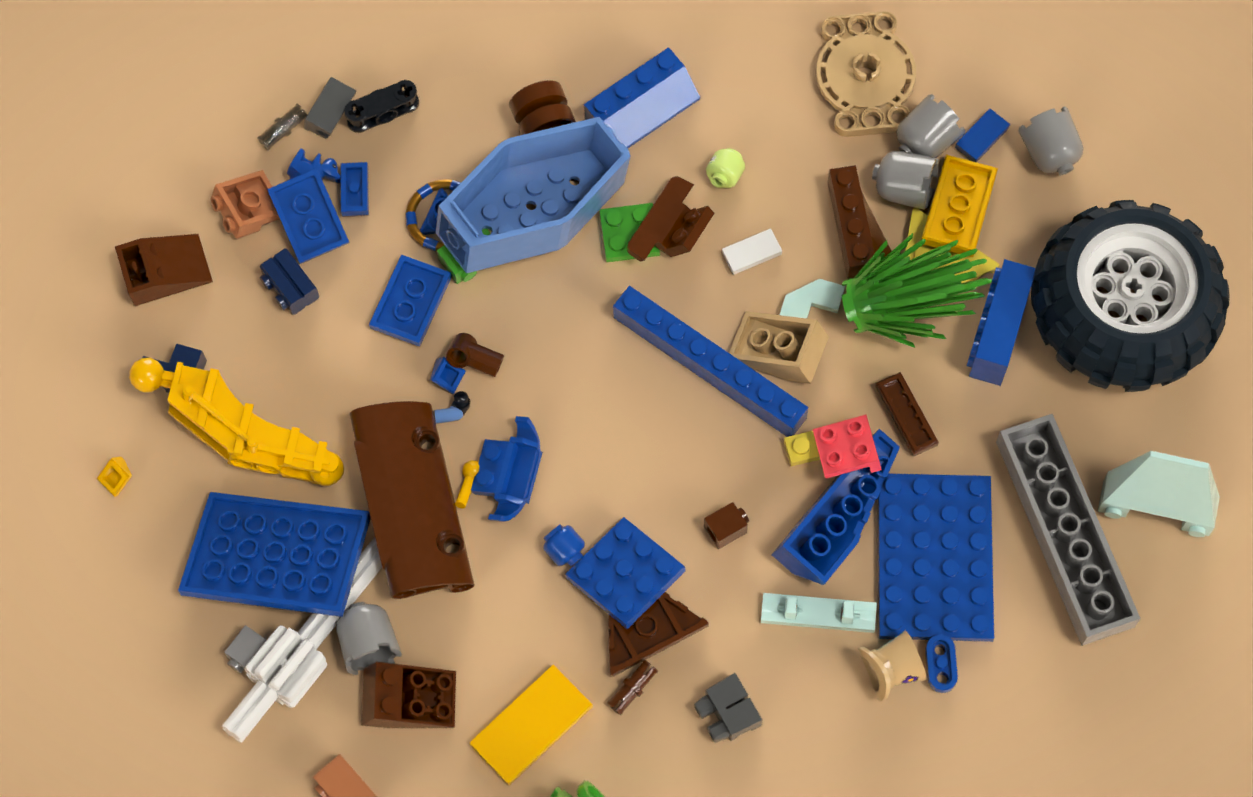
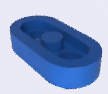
M939 634L931 637L926 645L928 683L934 691L947 693L955 687L958 680L956 651L952 639L946 635ZM937 647L943 648L944 651H945V654H943V655H938V654H936V653H935V648H937ZM937 676H946L947 682L940 683L937 680Z

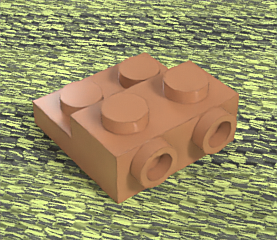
M263 170L215 184L210 198L211 206L215 212H221L224 217V229L227 233L232 232L236 239L258 232L262 225L280 219L267 190L272 185Z

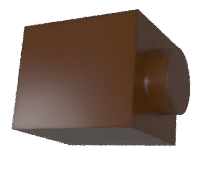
M734 502L704 518V528L719 550L747 533L749 518L742 508L737 509Z

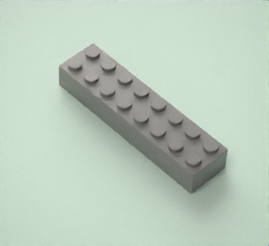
M1053 414L1000 431L996 443L1081 645L1083 646L1135 628L1141 618Z

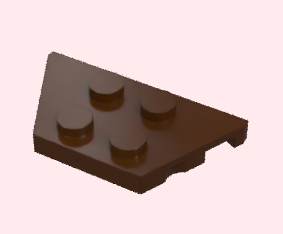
M666 592L628 629L608 614L610 675L614 677L643 660L709 627L708 621L688 610V607L681 602L672 599Z

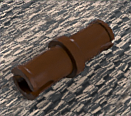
M643 660V663L629 679L625 678L622 683L624 685L608 701L607 704L612 709L620 700L622 701L615 709V712L619 715L623 714L624 710L636 696L640 697L643 694L642 689L658 673V670L653 666L644 675L646 669L651 665L648 661Z

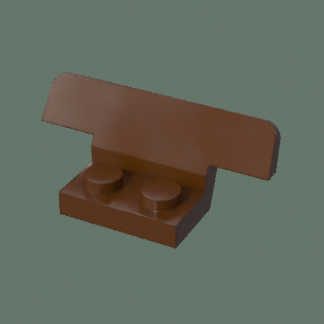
M678 176L670 179L629 241L627 252L640 262L645 261L654 246L669 257L691 251L715 214L709 206L690 210L687 205L683 204L686 196L694 186L693 183Z

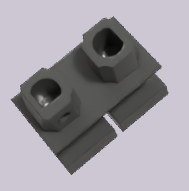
M736 673L707 689L706 695L694 704V708L701 719L713 713L716 714L719 721L707 727L714 743L725 740L728 737L732 741L739 735L762 726V718L750 697L748 698V694Z

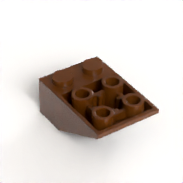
M199 234L140 238L115 246L127 291L135 306L213 282Z
M383 662L371 664L363 669L361 725L381 728H454L456 671Z

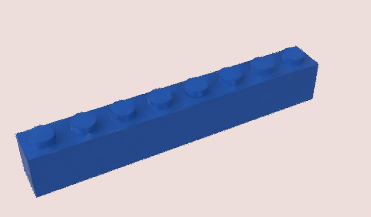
M630 285L613 305L614 319L785 436L795 435L807 419L809 407Z

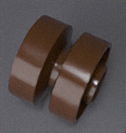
M546 80L530 84L519 90L509 102L514 119L519 124L521 135L576 122L571 108L567 106V98L562 86L557 81Z

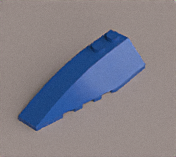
M878 429L873 434L882 470L871 473L870 468L866 467L838 475L771 554L792 574L824 585L858 544L863 527L870 517V511L874 502L878 499L881 486L888 476L900 448L882 430Z

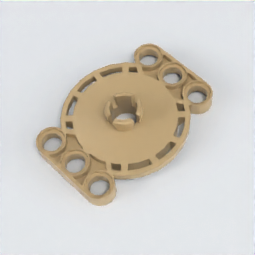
M881 11L831 16L822 23L821 35L827 43L821 50L817 61L816 79L819 90L826 101L840 111L835 117L834 128L843 137L897 132L899 123L892 120V115L901 113L906 117L910 113V110L903 104L913 91L916 80V64L907 45L894 35L897 19L893 13ZM888 20L891 22L892 27L883 30L878 26V22ZM861 22L866 26V30L856 32L852 29V25ZM829 25H836L840 28V32L831 35L826 31V28ZM895 44H897L904 51L905 55L901 54L900 50L895 46ZM829 51L830 55L828 56L827 63L822 62L824 55ZM908 62L911 66V74H907L906 64ZM866 67L874 71L871 73L869 80H866V74L862 73L859 70L860 68ZM821 71L825 73V83L822 82ZM910 83L908 90L903 94L904 86ZM871 115L879 118L880 123L876 126H870L866 123L865 119ZM843 118H849L853 121L854 125L846 129L840 126L839 121Z

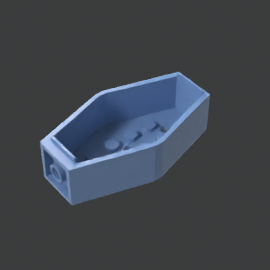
M600 117L508 138L501 142L439 205L435 233L465 273L557 251L566 246L624 184L631 157L626 145L621 144L617 140L612 128L605 124ZM575 179L579 181V184L572 185L570 180ZM533 204L536 206V208L534 210L527 209L526 205ZM487 228L490 229L492 233L490 235H485L482 233V230Z

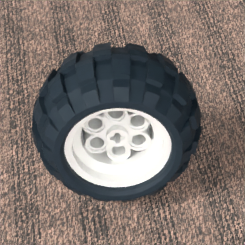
M1134 200L1114 201L1110 203L1109 208L1094 206L1074 216L1073 220L1067 225L1058 228L1046 243L1038 259L1031 285V304L1036 313V325L1045 345L1050 344L1057 351L1056 359L1064 368L1071 373L1078 370L1090 377L1088 383L1107 389L1112 384L1123 386L1125 392H1138L1148 390L1154 384L1161 383L1162 386L1170 384L1186 376L1191 369L1206 359L1224 329L1230 294L1227 279H1224L1222 274L1224 266L1215 246L1211 247L1210 244H1206L1203 241V231L1189 219L1181 221L1170 215L1171 209L1156 203H1152L1150 208L1137 206ZM1097 287L1105 288L1108 291V293H1100L1097 290ZM1152 295H1159L1163 302L1156 301ZM1108 311H1115L1120 317L1114 318L1109 315ZM1136 315H1143L1148 321L1142 322L1137 319Z

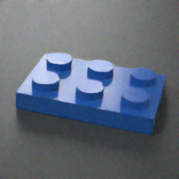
M317 168L267 189L300 264L350 243Z
M401 254L369 323L370 329L420 347L452 278L451 272Z

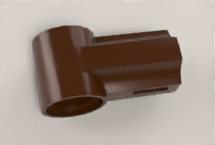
M468 333L456 335L446 353V359L453 367L464 368L469 366L493 377H496L504 358L503 354L477 344L476 339Z

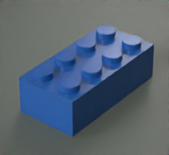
M1004 259L1002 268L996 267L967 362V366L971 367L969 377L1001 386L1013 351L1036 268Z

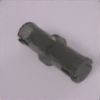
M296 104L283 117H277L274 120V124L257 137L267 150H270L285 135L288 137L292 133L291 130L307 117V113L304 109H300L301 106L299 104Z

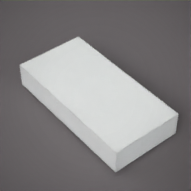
M768 229L723 248L722 254L732 274L735 275L782 255V249L772 229Z

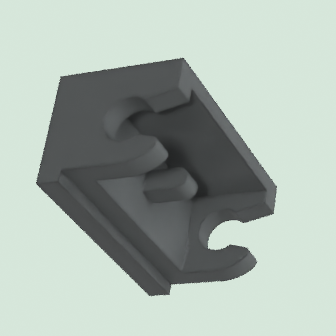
M330 77L307 115L304 129L328 139L342 117L345 106L355 96L356 90Z

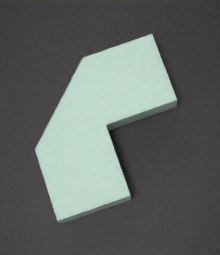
M817 279L787 294L780 315L807 319L811 306L838 313L845 286Z

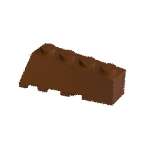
M856 165L829 169L827 182L847 280L854 278L886 241L862 193ZM889 245L881 252H884L885 256L891 252Z

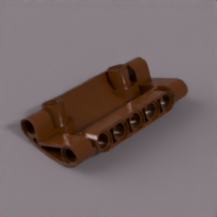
M401 401L374 404L351 411L350 419L355 436L354 446L383 570L386 572L391 598L403 599L449 587L452 593L472 589L475 584L432 405L427 402ZM427 441L435 443L434 447L429 450L421 448ZM451 544L460 546L459 550L452 554L446 552L447 547Z

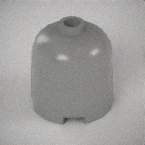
M930 94L898 125L897 138L901 145L899 150L937 158L965 134V128L961 127L959 129L956 124L959 117L942 100L936 103L933 100L935 99L934 95Z
M1062 107V112L1056 113L1055 109L1045 111L1031 118L1032 124L1027 128L1024 125L1019 127L1018 131L1035 165L1044 173L1058 172L1059 175L1067 174L1074 170L1073 165L1079 161L1083 154L1082 141L1067 107Z
M903 151L889 152L882 159L880 165L875 164L872 180H877L876 188L878 194L883 199L918 209H928L934 194V189L930 188L932 176H938L939 159Z
M358 602L351 605L343 614V617L339 618L336 628L348 673L358 675V670H363L375 662L395 664L393 658L402 656L389 616L382 607L375 604Z

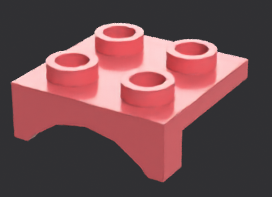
M866 414L812 429L825 479L866 467L870 468L871 473L882 470Z

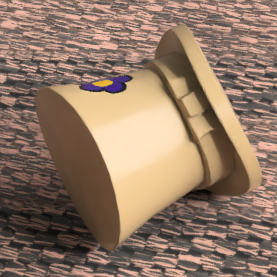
M902 631L893 640L877 650L873 649L870 651L865 647L858 648L879 701L885 700L894 686L926 680V673L921 658L907 631Z

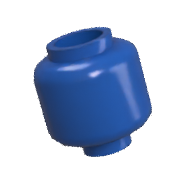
M559 524L543 538L546 541L543 549L557 566H563L566 563L572 566L583 557L580 551L584 548L585 542L570 525L563 527Z

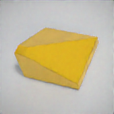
M113 457L97 479L114 497H117L132 475L122 457Z

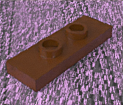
M901 372L877 382L875 387L912 456L914 457L938 446L939 442Z

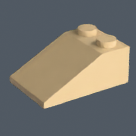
M746 311L729 353L752 369L787 381L811 384L829 336L818 320Z

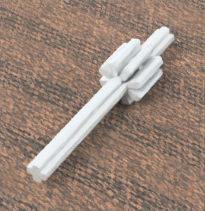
M375 537L360 555L344 613L382 568ZM313 613L298 632L291 628L287 629L284 626H278L245 666L246 675L256 684L222 725L223 730L228 735L242 743L275 701L281 705L285 704L289 708L297 705L327 667L326 658L322 652L316 649L336 626L340 616Z

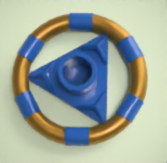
M446 179L436 180L422 186L411 197L405 214L406 225L412 237L423 247L437 251L444 246L443 242L426 237L425 235L436 234L438 207L449 196L444 189L454 191L461 182ZM439 190L419 230L416 209L421 200L434 191Z

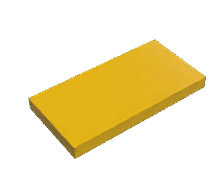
M946 155L922 239H926L924 245L937 248L958 240L957 245L951 247L950 252L961 254L976 249L998 168Z
M553 664L469 744L510 786L593 707V704Z

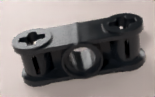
M401 80L398 83L375 90L366 96L350 101L344 109L348 127L353 132L361 133L415 111L419 106L416 85L410 80Z

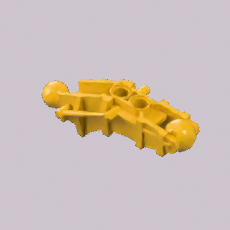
M141 358L132 365L129 371L131 384L141 392H153L159 387L169 388L170 392L167 402L170 406L168 413L195 434L202 442H205L225 458L230 465L269 474H281L282 477L308 481L322 486H331L337 483L344 474L342 459L337 454L326 449L327 442L319 441L318 444L302 434L300 428L292 427L289 430L252 413L254 405L245 403L244 407L229 390L217 369L210 368V371L184 366L183 363L177 362L174 373L165 371L163 366L152 358Z

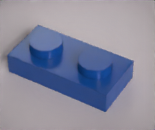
M367 162L341 163L342 216L369 215V174Z

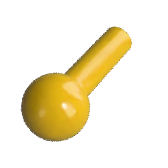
M476 460L466 462L462 468L464 481L455 502L458 508L464 509L467 505L474 477L479 472V462Z

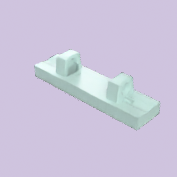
M763 593L761 623L874 633L877 603Z

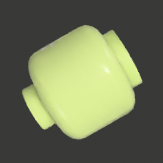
M731 148L720 149L715 152L707 165L706 174L715 187L731 188L737 184L743 174L745 163L738 151Z

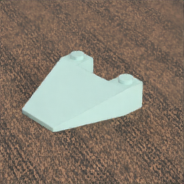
M1149 451L1108 471L1103 480L1098 512L1104 513L1109 518L1119 519L1121 517L1125 518L1131 509L1181 520V530L1187 531L1189 535L1194 537L1209 536L1215 528L1220 495L1209 463Z

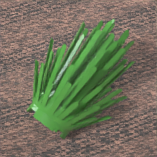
M912 233L885 256V253L881 252L888 245L886 240L854 278L842 282V286L847 285V294L842 295V302L848 322H855L857 329H854L856 333L870 331L914 348L913 342L905 340L907 339L905 334L925 338L946 339L943 334L933 333L932 330H928L935 329L934 325L912 322L915 319L976 314L973 310L961 311L966 308L964 303L936 305L985 297L983 293H977L976 291L963 292L992 282V279L983 278L961 283V281L975 278L977 276L976 272L955 274L969 270L973 266L984 264L987 260L978 259L970 262L966 259L935 269L973 255L978 249H972L950 257L951 253L948 251L958 243V240H955L910 260L908 255L925 244L926 239L920 240L901 254L900 252L907 247L908 242L913 238Z

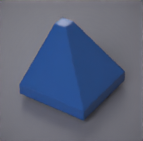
M440 357L435 361L430 381L447 392L454 394L466 371L462 368L453 367L445 357Z

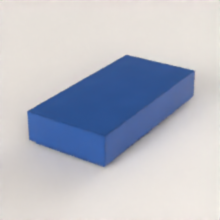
M989 109L956 143L955 148L971 161L977 163L1009 129L1010 123L992 109Z

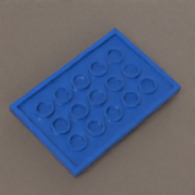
M888 473L878 496L879 639H894L902 631H907L912 640H929L935 635L942 634L951 638L952 641H994L991 476Z
M210 492L178 591L181 596L343 617L371 520L370 512Z

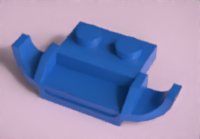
M516 416L517 436L510 437V441L487 439L484 441L478 463L479 472L474 477L471 491L475 495L493 496L498 502L495 513L489 514V520L509 521L522 510L525 504L530 502L543 452L540 450L538 433L529 417Z

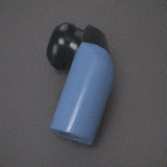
M459 391L455 393L454 401L449 408L434 410L436 424L462 419L471 403L468 394Z

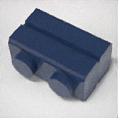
M283 249L274 255L273 258L260 265L263 274L260 276L262 283L268 290L272 288L278 294L275 296V299L283 310L288 308L295 315L319 299L320 296L317 288L287 249Z

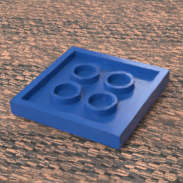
M623 517L565 575L568 581L628 629L686 570L682 563Z

